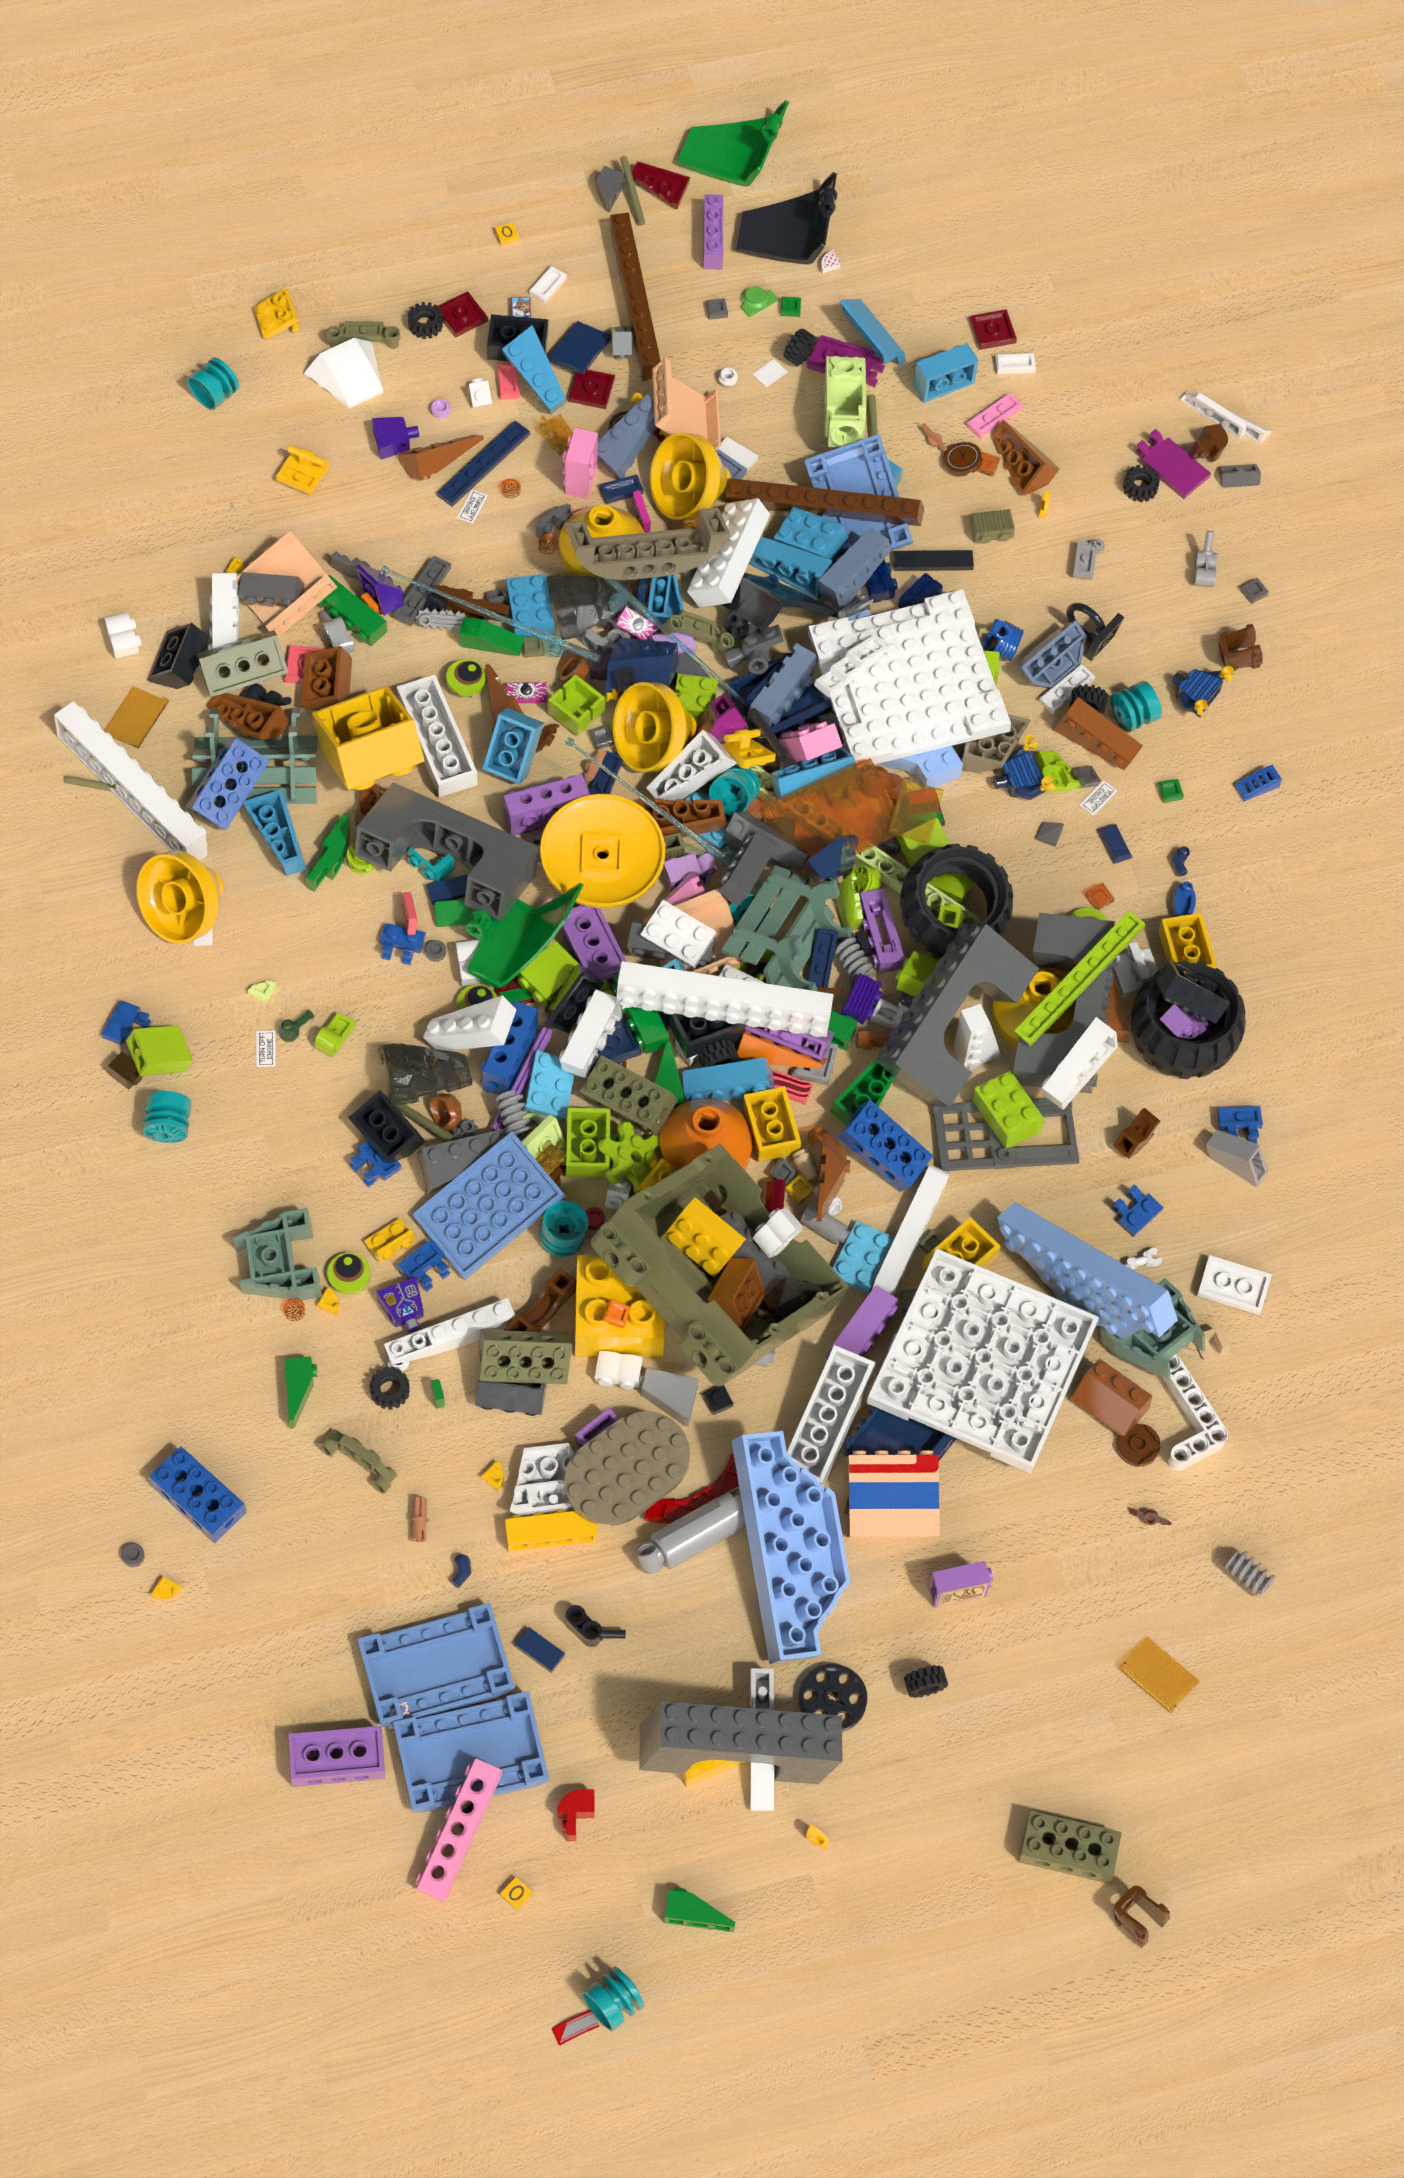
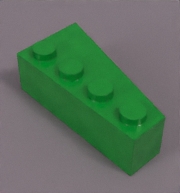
M874 1060L833 1102L830 1112L846 1124L860 1104L871 1100L879 1107L895 1077Z

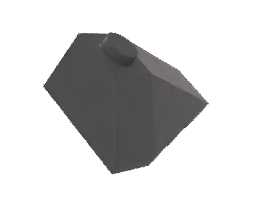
M746 810L734 813L726 828L727 847L736 852L748 835L752 836L758 831L776 845L767 864L796 872L802 871L810 856L809 853Z

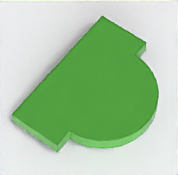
M757 286L750 287L742 295L743 305L741 309L748 317H751L777 302L778 297L771 290L765 291Z

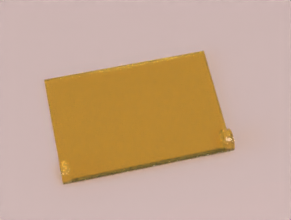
M133 686L104 729V732H108L113 738L139 748L169 703V700L166 697L159 698Z
M904 777L888 832L929 844L944 790L911 781V778Z
M1148 1637L1118 1668L1170 1714L1200 1682Z

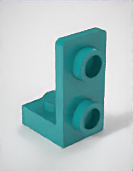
M412 847L407 850L409 863L415 868L418 867L428 880H433L434 882L442 881L455 869L454 858L449 854L444 858L438 859L433 866Z

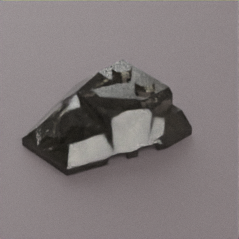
M563 572L546 576L549 593L551 594L556 612L561 641L581 637L587 634L586 630L594 626L599 628L603 626L604 621L610 618L613 620L617 619L624 606L631 610L636 609L629 580H611L599 577L593 573Z
M392 1043L378 1047L381 1065L385 1064L387 1070L388 1094L391 1105L413 1104L419 1102V1097L429 1094V1097L432 1098L437 1096V1091L446 1090L449 1093L473 1084L467 1058L463 1053L438 1049L432 1050L428 1047L404 1043Z

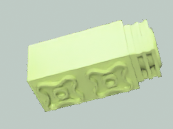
M826 356L824 380L825 437H828V447H843L864 438L867 408L865 358Z

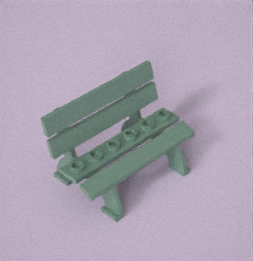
M219 708L210 710L209 715L210 718H214V727H206L205 737H195L192 759H197L200 762H207L211 759L213 764L228 741L229 737H219ZM292 708V726H289V736L263 740L253 737H233L268 760L280 758L281 761H290V766H266L255 784H291V787H253L245 801L282 789L287 804H317L316 786H296V783H316V766H295V758L309 761L316 758L317 736H297V717H300L301 708ZM192 767V785H199L210 767ZM227 779L225 784H231L230 779ZM197 788L192 789L193 794L195 793ZM218 796L214 799L215 805H218L220 802Z
M775 865L721 949L722 953L738 958L747 942H749L740 956L741 960L757 965L766 949L774 951L769 963L764 967V976L768 984L818 992L815 982L807 981L799 975L814 950L818 928L838 931L837 941L840 943L853 937L850 925H846L843 928L834 923L832 920L835 916L828 905H825L827 899H837L840 895L837 881L832 879L831 882L824 881L817 883L814 887L807 886L810 881L809 877L794 872L791 878L788 879L791 875L790 870ZM783 888V890H782V892L780 893L779 897L777 898V900H776L775 903L773 904L772 908L770 909V911L768 912V914L766 915L765 919L763 920V922L761 923V925L759 926L758 930H757L756 933H755L754 931L756 930V928L758 927L759 923L761 922V920H762L763 917L765 916L766 912L768 911V909H769L770 906L772 905L773 901L775 900V898H776L777 895L779 894L780 890ZM800 895L807 897L808 901L800 910L796 920L791 924V928L786 936L780 939V941L774 940V936Z

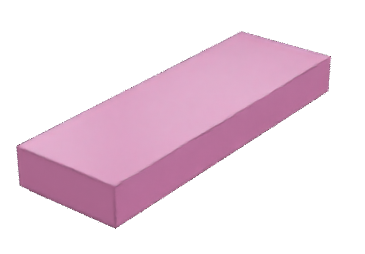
M1008 393L969 420L967 427L978 438H981L997 427L1002 420H1007L1020 411L1023 404L1011 393Z

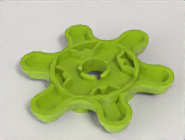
M621 1122L617 1127L620 1136L619 1141L615 1142L608 1138L601 1139L598 1143V1148L603 1154L609 1155L613 1160V1167L606 1173L607 1180L612 1184H617L622 1179H628L632 1182L635 1191L653 1170L650 1168L651 1162L658 1160L654 1151L659 1148V1137L649 1135L643 1140L640 1136L635 1135L631 1123ZM631 1154L638 1155V1163L632 1160Z

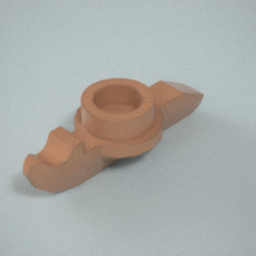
M924 423L922 428L928 436L929 444L932 447H939L945 453L947 448L942 441V436L939 433H934Z
M605 750L599 751L594 759L586 762L585 769L587 773H584L585 783L592 781L596 776L607 753Z

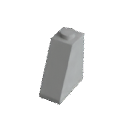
M1216 1130L1207 1140L1206 1148L1212 1160L1253 1186L1258 1187L1268 1173L1260 1145L1220 1130Z
M646 1368L645 1375L640 1376L638 1385L639 1388H642V1397L682 1425L689 1427L699 1378Z

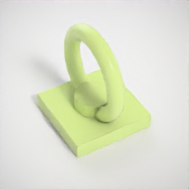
M528 1113L523 1119L536 1121L540 1125L522 1143L542 1168H544L567 1146V1143L555 1117L549 1115L546 1118L538 1113Z

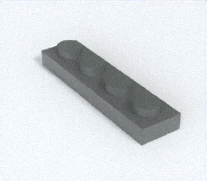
M433 556L404 598L405 605L397 608L394 618L412 626L416 620L415 617L419 615V609H424L428 594L433 592V586L440 585L450 571L451 563Z

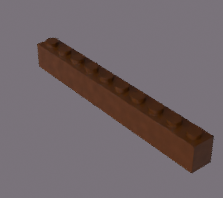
M629 212L611 214L610 232L642 381L653 380L652 368L661 360Z
M729 478L726 498L729 503L758 498L766 509L791 511L793 507L817 515L895 524L907 523V525L921 526L924 506L921 500L734 478Z

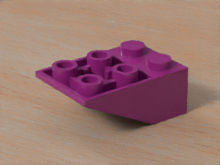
M726 692L708 704L696 726L695 736L688 744L702 730L713 735L720 744L726 743L724 741L725 735L743 730L747 726L739 709Z

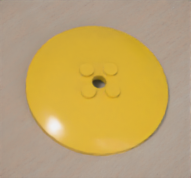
M595 794L580 797L569 802L552 816L542 835L540 855L547 878L561 894L580 882L584 885L575 901L576 903L592 908H614L639 899L653 887L663 869L665 842L659 825L643 807L620 796ZM599 852H606L608 857L600 859L597 854Z

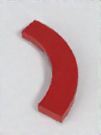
M731 1453L725 1469L710 1487L708 1486L686 1499H660L646 1510L644 1521L670 1524L739 1486L734 1454Z

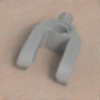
M595 600L588 606V609L600 621V624H605L611 629L608 635L602 638L576 618L567 625V629L574 638L595 654L611 657L618 638H630L628 631L614 623L618 615L600 601Z

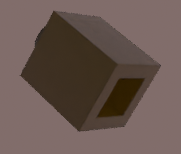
M121 1052L108 1065L110 1076L128 1090L142 1080L143 1076L139 1075L134 1060L124 1052Z

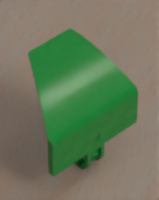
M785 100L774 113H770L765 118L719 125L692 126L678 156L677 163L721 181L740 186H750L761 172L772 143L778 136V130L782 126L789 101Z
M579 882L559 897L537 907H532L518 899L502 921L495 918L491 919L490 915L482 909H475L471 915L472 919L466 924L465 929L468 934L479 939L481 942L466 971L495 988L503 987L523 971L555 937L565 923L584 884Z

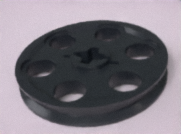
M826 1664L812 1670L804 1678L798 1697L799 1707L803 1713H816L818 1711H822L827 1715L846 1713L850 1721L842 1724V1732L851 1729L862 1719L868 1700L867 1690L860 1676L850 1668L838 1664ZM825 1673L829 1677V1681L826 1684L819 1683L816 1679L818 1674ZM847 1675L851 1678L852 1683L844 1686L839 1682V1678ZM807 1691H812L816 1694L817 1699L813 1702H808L805 1700L804 1694ZM836 1694L837 1701L829 1702V1696ZM852 1695H858L861 1697L862 1703L858 1706L852 1705L849 1698Z

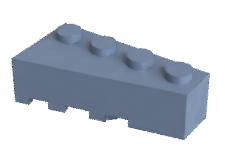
M648 394L598 440V460L618 479L625 477L627 470L634 464V459L640 451L642 452L646 441L657 429L654 417V400Z
M870 527L818 580L823 603L837 612L850 604L884 558L888 556L891 551L889 539Z
M796 643L793 647L791 658L787 656L784 659L779 673L775 672L772 675L768 688L764 686L750 705L748 719L765 729L773 724L776 725L783 712H788L792 702L801 697L803 689L812 684L817 655Z

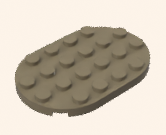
M635 1412L622 1417L582 1446L570 1459L564 1479L566 1496L570 1505L582 1518L594 1524L616 1526L635 1519L674 1490L684 1479L690 1461V1447L685 1433L672 1419L656 1412Z

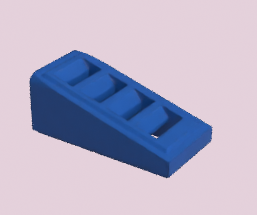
M1272 764L1235 783L1234 786L1243 801H1247L1279 788L1282 779ZM1247 785L1251 792L1248 793L1244 786Z

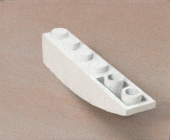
M506 1298L385 1343L384 1346L392 1365L412 1361L479 1341L481 1330L503 1331L515 1317L509 1299Z
M751 1668L750 1708L774 1710V1669ZM750 1762L751 1811H774L773 1764Z

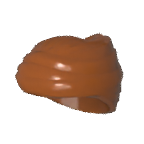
M443 1093L432 1097L430 1110L435 1123L446 1131L456 1128L462 1118L461 1103L450 1093Z

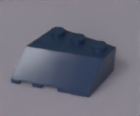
M627 637L618 638L608 663L605 693L613 692L612 689L617 688L614 671L632 667L635 669L637 683L658 682L669 687L679 664L678 643L630 639Z
M856 834L853 836L841 835L808 860L806 872L815 884L824 881L831 882L832 879L837 881L840 876L854 867L858 841Z

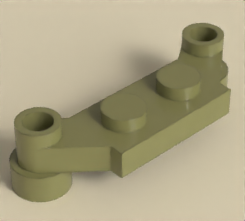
M345 321V325L341 327H329L327 329V339L332 348L350 339L357 338L370 342H384L389 348L396 349L399 346L400 330L395 326L386 327L383 322Z
M684 610L678 612V615L668 618L661 626V630L665 635L679 631L711 642L712 649L715 652L727 650L734 645L733 636L727 632L722 634L716 626V621Z
M333 1430L327 1438H323L318 1444L319 1449L327 1456L331 1457L338 1449L373 1473L376 1477L372 1480L371 1484L382 1494L387 1492L391 1487L390 1483L397 1476V1473L392 1468L386 1467L381 1462L379 1455L375 1451L367 1450L358 1439L350 1438L346 1434L342 1435L338 1430Z

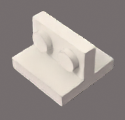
M1137 942L1129 944L1126 954L1117 956L1116 968L1113 969L1122 997L1137 994L1146 980L1158 971L1150 948L1139 949Z

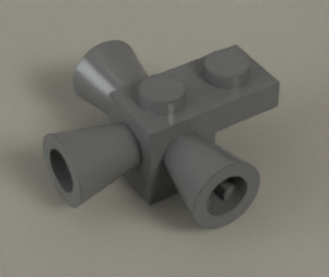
M750 623L749 633L742 639L743 647L724 650L729 667L733 669L748 659V668L751 673H764L768 669V662L771 661L769 647L783 642L782 630L779 624L767 627L763 631Z

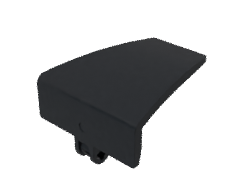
M832 172L816 191L772 205L743 211L741 213L735 250L775 261L812 264L826 245L830 216L835 211L836 205L834 202L838 195L835 190L837 173Z
M745 572L732 602L720 604L731 611L725 620L724 629L737 639H743L748 635V622L763 631L766 630L782 607L803 608L841 619L838 617L836 610L797 589Z

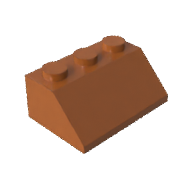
M342 646L305 653L302 707L318 711L349 699L352 657Z
M730 1258L712 1293L708 1296V1303L715 1300L743 1333H745L766 1294L755 1258Z
M1099 1358L1084 1375L1072 1395L1071 1401L1124 1438L1150 1409L1153 1395Z

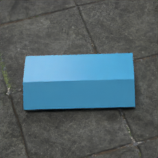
M861 299L840 301L843 314L884 364L893 359L899 366L906 362L904 351Z

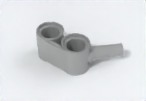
M1206 531L1204 549L1197 551L1194 585L1215 586L1217 553L1212 551L1214 531Z
M322 611L320 617L324 623H321V627L326 639L331 640L329 642L330 648L342 646L348 654L354 652V644L347 633L343 619L340 616L333 619L326 611Z

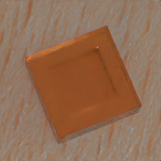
M982 452L983 461L977 472L993 477L1000 463V457Z
M1104 883L1086 891L1085 896L1095 909L1100 910L1114 902L1113 895Z

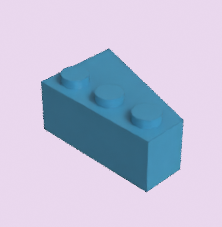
M676 575L652 577L647 620L659 626L658 629L661 630L662 624L668 618L678 615V612L684 610Z

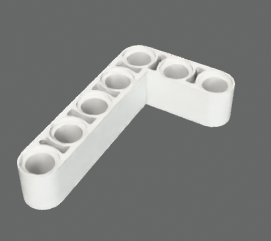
M1175 1354L1168 1360L1174 1366V1368H1170L1171 1377L1169 1379L1161 1377L1198 1432V1434L1175 1445L1171 1450L1168 1464L1173 1470L1181 1471L1220 1451L1228 1438V1432L1180 1357ZM1177 1381L1184 1382L1186 1386L1178 1385ZM1188 1399H1194L1198 1404H1191ZM1200 1417H1206L1210 1422L1205 1423ZM1212 1435L1219 1436L1221 1441L1214 1440ZM1193 1445H1199L1203 1450L1198 1451ZM1174 1455H1181L1184 1460H1177Z

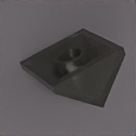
M785 1276L763 1298L761 1305L779 1323L809 1303L822 1289L821 1286Z

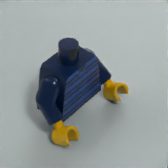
M1225 666L1219 671H1199L1193 669L1187 677L1177 672L1171 682L1179 686L1176 698L1183 711L1193 712L1200 718L1220 693L1223 685L1222 680L1225 679L1226 682L1232 680L1231 674H1235L1232 666Z
M1026 736L1024 739L1025 745H1021L1008 757L1002 767V776L993 778L996 789L1007 787L1011 797L1027 800L1038 797L1045 793V790L1053 791L1055 789V785L1050 783L1054 779L1050 776L1042 777L1032 751L1029 752V749H1036L1038 747L1037 741L1030 744L1034 736Z

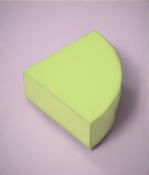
M266 981L257 985L254 984L248 989V994L267 1003L277 986L276 982Z

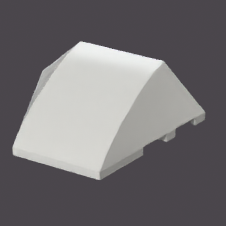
M353 338L320 353L304 372L307 378H312L318 383L319 387H324L331 392L334 398L349 409L383 393L374 348L370 341Z
M569 1443L524 1448L510 1512L528 1517L539 1512L553 1514L558 1510L575 1511L566 1496L564 1483L567 1465L574 1455Z

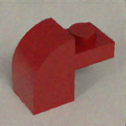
M594 1789L571 1791L561 1799L558 1805L557 1819H567L562 1820V1834H567V1842L576 1841V1819L595 1818Z

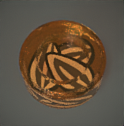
M506 479L502 482L501 493L504 497L513 499L520 495L521 485L517 480Z
M543 535L539 538L538 550L542 554L552 555L557 551L558 541L554 536Z
M292 1298L284 1304L283 1311L288 1320L299 1321L305 1316V1304L300 1299Z

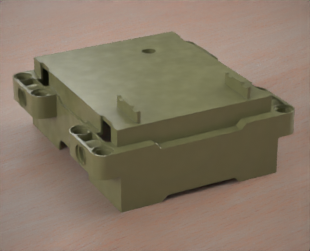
M720 1143L652 1187H647L624 1201L611 1220L603 1224L591 1239L593 1249L623 1283L628 1286H635L680 1337L678 1343L681 1349L709 1381L716 1386L725 1385L765 1355L828 1315L849 1288L807 1239L802 1243L792 1239L775 1256L779 1262L785 1265L786 1270L791 1275L776 1291L764 1296L758 1308L763 1310L765 1314L761 1315L756 1311L745 1333L741 1331L715 1300L708 1303V1296L712 1293L728 1262L714 1278L663 1235L694 1197L713 1211L703 1200L710 1190L723 1202L719 1209L714 1212L716 1215L721 1216L735 1210L754 1231L762 1223H767L771 1214L760 1200V1194L763 1190ZM796 1286L809 1299L801 1308L789 1296Z

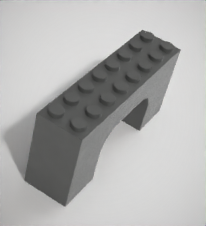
M393 782L357 826L354 856L391 872L410 847L413 849L427 848L444 856L449 854L455 861L473 868L467 878L464 905L474 910L482 909L490 917L502 921L534 879L540 847Z
M1039 913L1033 948L1035 965L1037 967L1071 972L1115 926V921ZM1117 956L1077 997L1073 1021L1065 1031L1058 1034L1043 1033L1031 1047L1020 1038L1018 1039L1013 1072L1021 1085L1042 1088L1045 1079L1048 1076H1052L1058 1064L1065 1059L1096 1017L1107 1025L1108 1015H1106V1008L1110 1007L1111 995H1109L1110 988L1113 987L1114 976L1112 974L1113 969L1116 968ZM1097 1072L1079 1092L1092 1094L1093 1087H1097L1098 1083Z
M965 923L958 929L956 938L947 946L946 953L936 963L935 970L931 976L924 981V987L913 998L909 1010L902 1015L901 1022L890 1033V1039L879 1050V1056L875 1060L929 1105L950 1108L972 1074L970 1070L948 1053L944 1044L945 1030L970 990L977 985L995 1001L1017 1003L1039 970L1036 965L997 932L983 923Z
M660 1701L640 1724L639 1770L685 1774L693 1764L700 1761L752 1762L773 1764L774 1781L819 1784L843 1761L842 1716Z

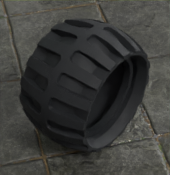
M947 844L942 848L937 847L930 850L913 864L901 888L900 906L904 925L910 929L911 936L917 943L921 942L927 947L926 950L931 953L939 952L945 954L947 946L954 941L958 934V928L942 923L933 915L927 905L925 893L927 883L933 878L944 874L963 875L977 884L983 891L987 902V917L982 923L987 924L1000 936L1003 934L1013 910L1012 885L1008 882L1007 872L1003 866L999 867L995 862L994 856L990 853L985 854L979 851L978 847L973 845L961 847L960 844Z
M1181 961L1177 963L1221 986L1230 1004L1218 1020L1220 1026L1218 1034L1207 1040L1190 1042L1178 1039L1164 1029L1158 1020L1156 1012L1159 1007L1168 1002L1162 997L1163 994L1158 989L1159 986L1155 981L1161 969L1146 980L1136 995L1131 1011V1030L1138 1051L1144 1054V1059L1149 1065L1155 1066L1161 1070V1073L1167 1076H1178L1179 1079H1189L1195 1076L1200 1078L1211 1074L1213 1070L1215 1071L1223 1067L1237 1051L1245 1032L1246 1011L1244 1001L1241 995H1239L1237 986L1224 975L1223 971L1218 968L1214 969L1207 966L1206 963L1199 961L1197 963Z

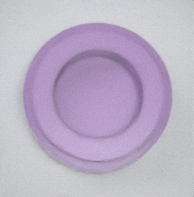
M437 399L431 404V413L435 418L444 419L450 415L451 407L447 400Z

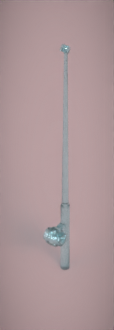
M387 566L381 568V573L384 575L390 573L549 642L548 653L558 658L560 655H563L566 649L597 663L600 660L601 655L390 571Z
M603 578L617 591L608 602L609 608L612 611L618 612L622 610L625 604L629 602L661 630L662 623L617 580ZM673 633L667 635L672 641L678 643V646L681 649H683L711 676L717 678L718 682L721 685H723L731 694H733L740 702H742L745 705L746 701L742 699L731 687H729V685H727L714 671H712Z
M568 737L566 739V745L576 748L701 845L708 853L719 860L725 867L729 866L736 852L735 849L729 847L720 852L574 744L573 738ZM757 880L754 888L759 891L763 883Z

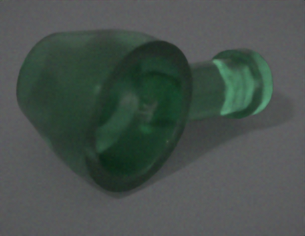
M308 1009L295 1021L290 1019L284 1020L279 1026V1037L285 1042L295 1041L300 1035L299 1028L314 1018L313 1013Z

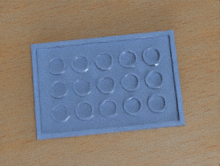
M511 1131L412 1215L466 1280L542 1217L547 1208L561 1201L566 1196L513 1131Z

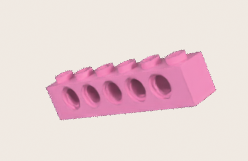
M475 1759L474 1763H469L465 1772L467 1779L464 1785H459L455 1797L458 1799L454 1807H449L445 1819L448 1820L445 1828L441 1827L437 1833L435 1840L438 1843L435 1850L431 1849L427 1855L425 1862L428 1865L425 1872L421 1871L416 1880L419 1892L445 1903L503 1774L501 1769L478 1759ZM475 1781H482L484 1783L483 1789L479 1792H474L471 1789ZM467 1802L474 1804V1809L469 1814L462 1812V1806ZM454 1825H464V1831L461 1835L452 1834ZM448 1845L453 1846L454 1854L450 1857H444L442 1855L443 1848ZM437 1867H442L445 1871L444 1876L440 1879H434L432 1876L433 1870Z

